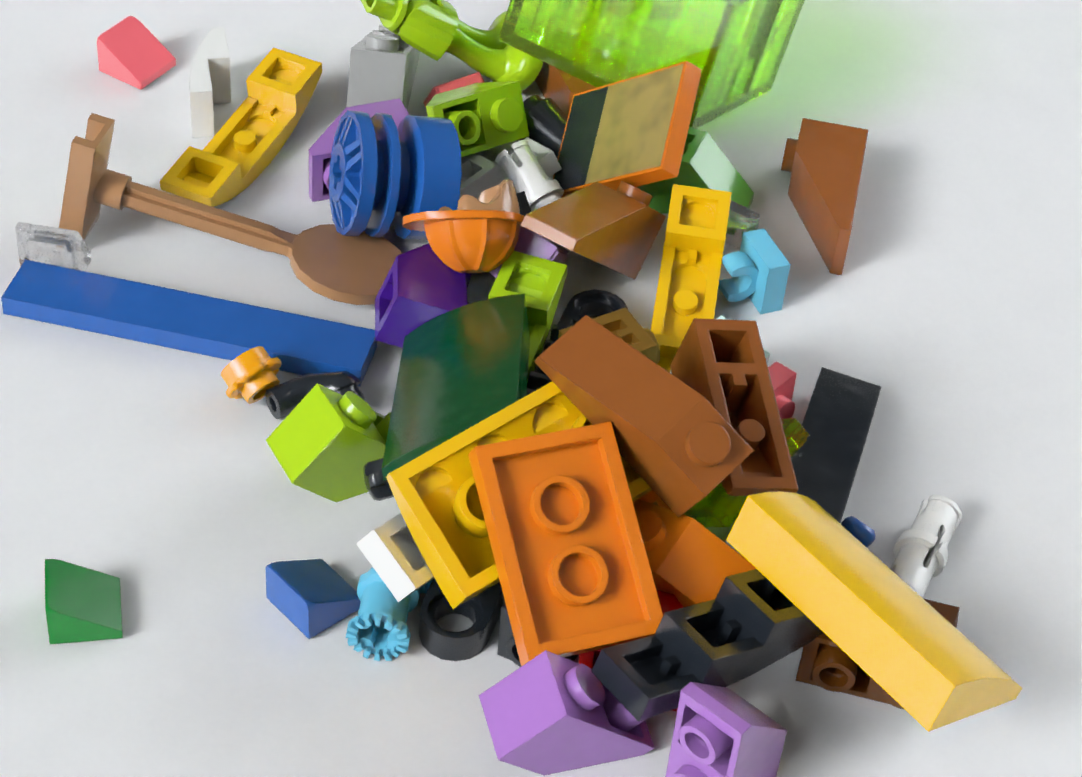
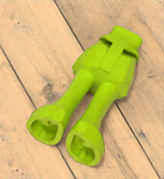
M361 0L366 12L378 16L385 28L400 36L401 40L436 61L445 52L450 53L475 71L489 78L492 82L519 81L521 91L534 82L542 68L545 57L544 45L542 42L527 36L528 18L517 11L509 10L503 12L496 17L488 30H482L469 26L459 20L456 9L446 0Z

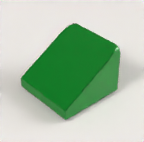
M45 559V611L50 644L123 638L120 578L66 561Z

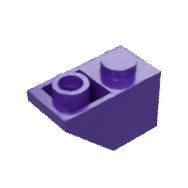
M429 243L397 255L375 298V340L403 348L404 337L420 325L453 309L471 304L467 302V288L471 273H459L446 266L433 252Z

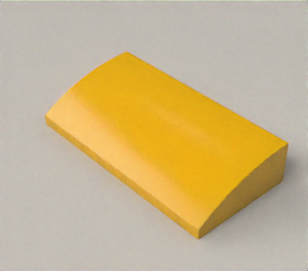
M553 381L395 469L386 477L408 529L452 609L457 608L500 582L468 456L471 450L476 446L592 425ZM621 456L632 501H635L652 491V489Z
M763 492L747 496L726 541L928 732L1017 698L1022 690L1019 684L817 502L807 496L793 492Z

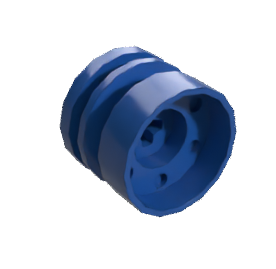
M347 110L341 117L335 132L329 169V200L332 220L337 232L344 236H359L365 231L371 237L381 238L388 232L392 224L396 235L403 239L428 240L426 232L404 228L402 219L403 216L413 213L438 211L444 206L457 210L462 177L461 148L458 133L452 121L441 117L407 115L400 122L397 129L392 115L375 113L370 118L368 113Z

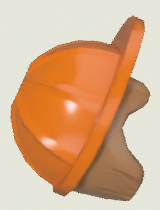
M505 179L499 185L482 191L478 199L468 194L462 195L458 200L457 210L444 206L438 211L409 214L403 216L402 225L409 230L426 232V237L433 252L446 266L456 272L470 274L492 271L509 258L517 244L520 228H522L521 224L525 216L520 214L513 181Z

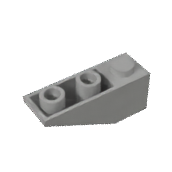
M379 25V30H373V32H370L351 48L346 107L400 98L407 110L420 51L401 40L400 36L392 33L383 25Z

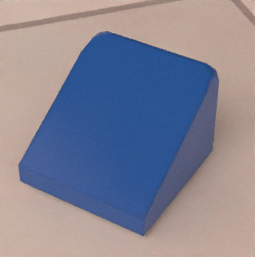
M323 559L278 561L267 565L265 568L266 598L308 639L359 610L361 601L357 591Z

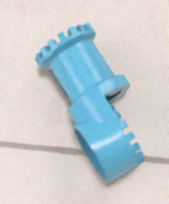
M373 567L368 572L362 574L357 586V595L361 603L358 616L351 619L348 623L346 632L348 645H354V650L357 652L364 650L363 657L367 659L370 654H374V660L380 661L381 656H384L386 661H392L393 656L397 658L400 652L406 653L411 637L409 628L406 625L408 613L418 605L419 595H426L432 580L398 602Z

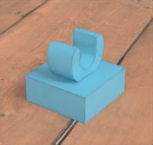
M764 228L743 232L740 251L732 252L722 257V264L732 278L719 280L718 287L727 301L730 302L742 301L749 297L760 315L782 310L791 264Z

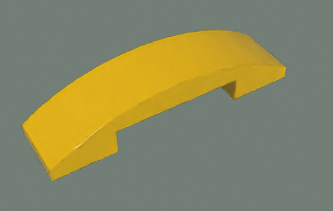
M273 47L246 79L248 97L203 150L191 146L185 150L160 180L161 190L212 207L221 205L244 191L272 162L290 137L322 74V63Z
M673 184L651 331L660 349V361L657 364L669 373L671 371L670 364L693 319H714L732 192Z

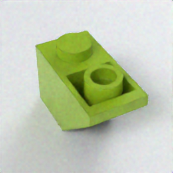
M519 81L474 83L436 94L426 105L428 117H441L452 121L458 133L461 157L529 137Z
M317 383L271 433L266 442L292 484L333 502H339L369 492L364 481L363 467L367 462L384 458L391 412L383 416L375 412L357 394L347 391L344 395H341Z

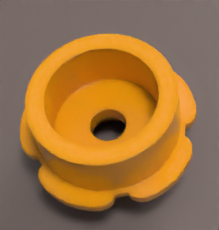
M257 346L233 359L221 372V377L229 387L226 395L229 398L235 399L244 397L248 404L261 400L265 397L267 389L279 385L280 381L276 374L282 365L281 360L278 357L271 358L263 346Z

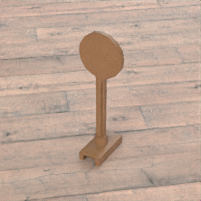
M91 113L87 122L85 139L75 136L72 140L57 237L59 242L80 248L99 219L101 204L118 210L127 207L253 248L287 256L290 259V266L297 279L313 292L333 301L353 305L375 304V298L397 255L402 254L400 249L385 237H371L365 231L359 236H344L337 232L335 224H325L309 228L296 235L269 224L132 182L131 176L107 169L115 124L113 119Z

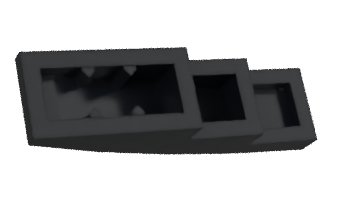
M822 367L791 454V461L798 485L796 493L814 500L835 520L841 523L881 386Z
M757 569L727 576L714 600L665 612L654 635L601 649L591 672L640 722L678 708L681 690L690 682L720 687L730 686L807 645L824 632Z

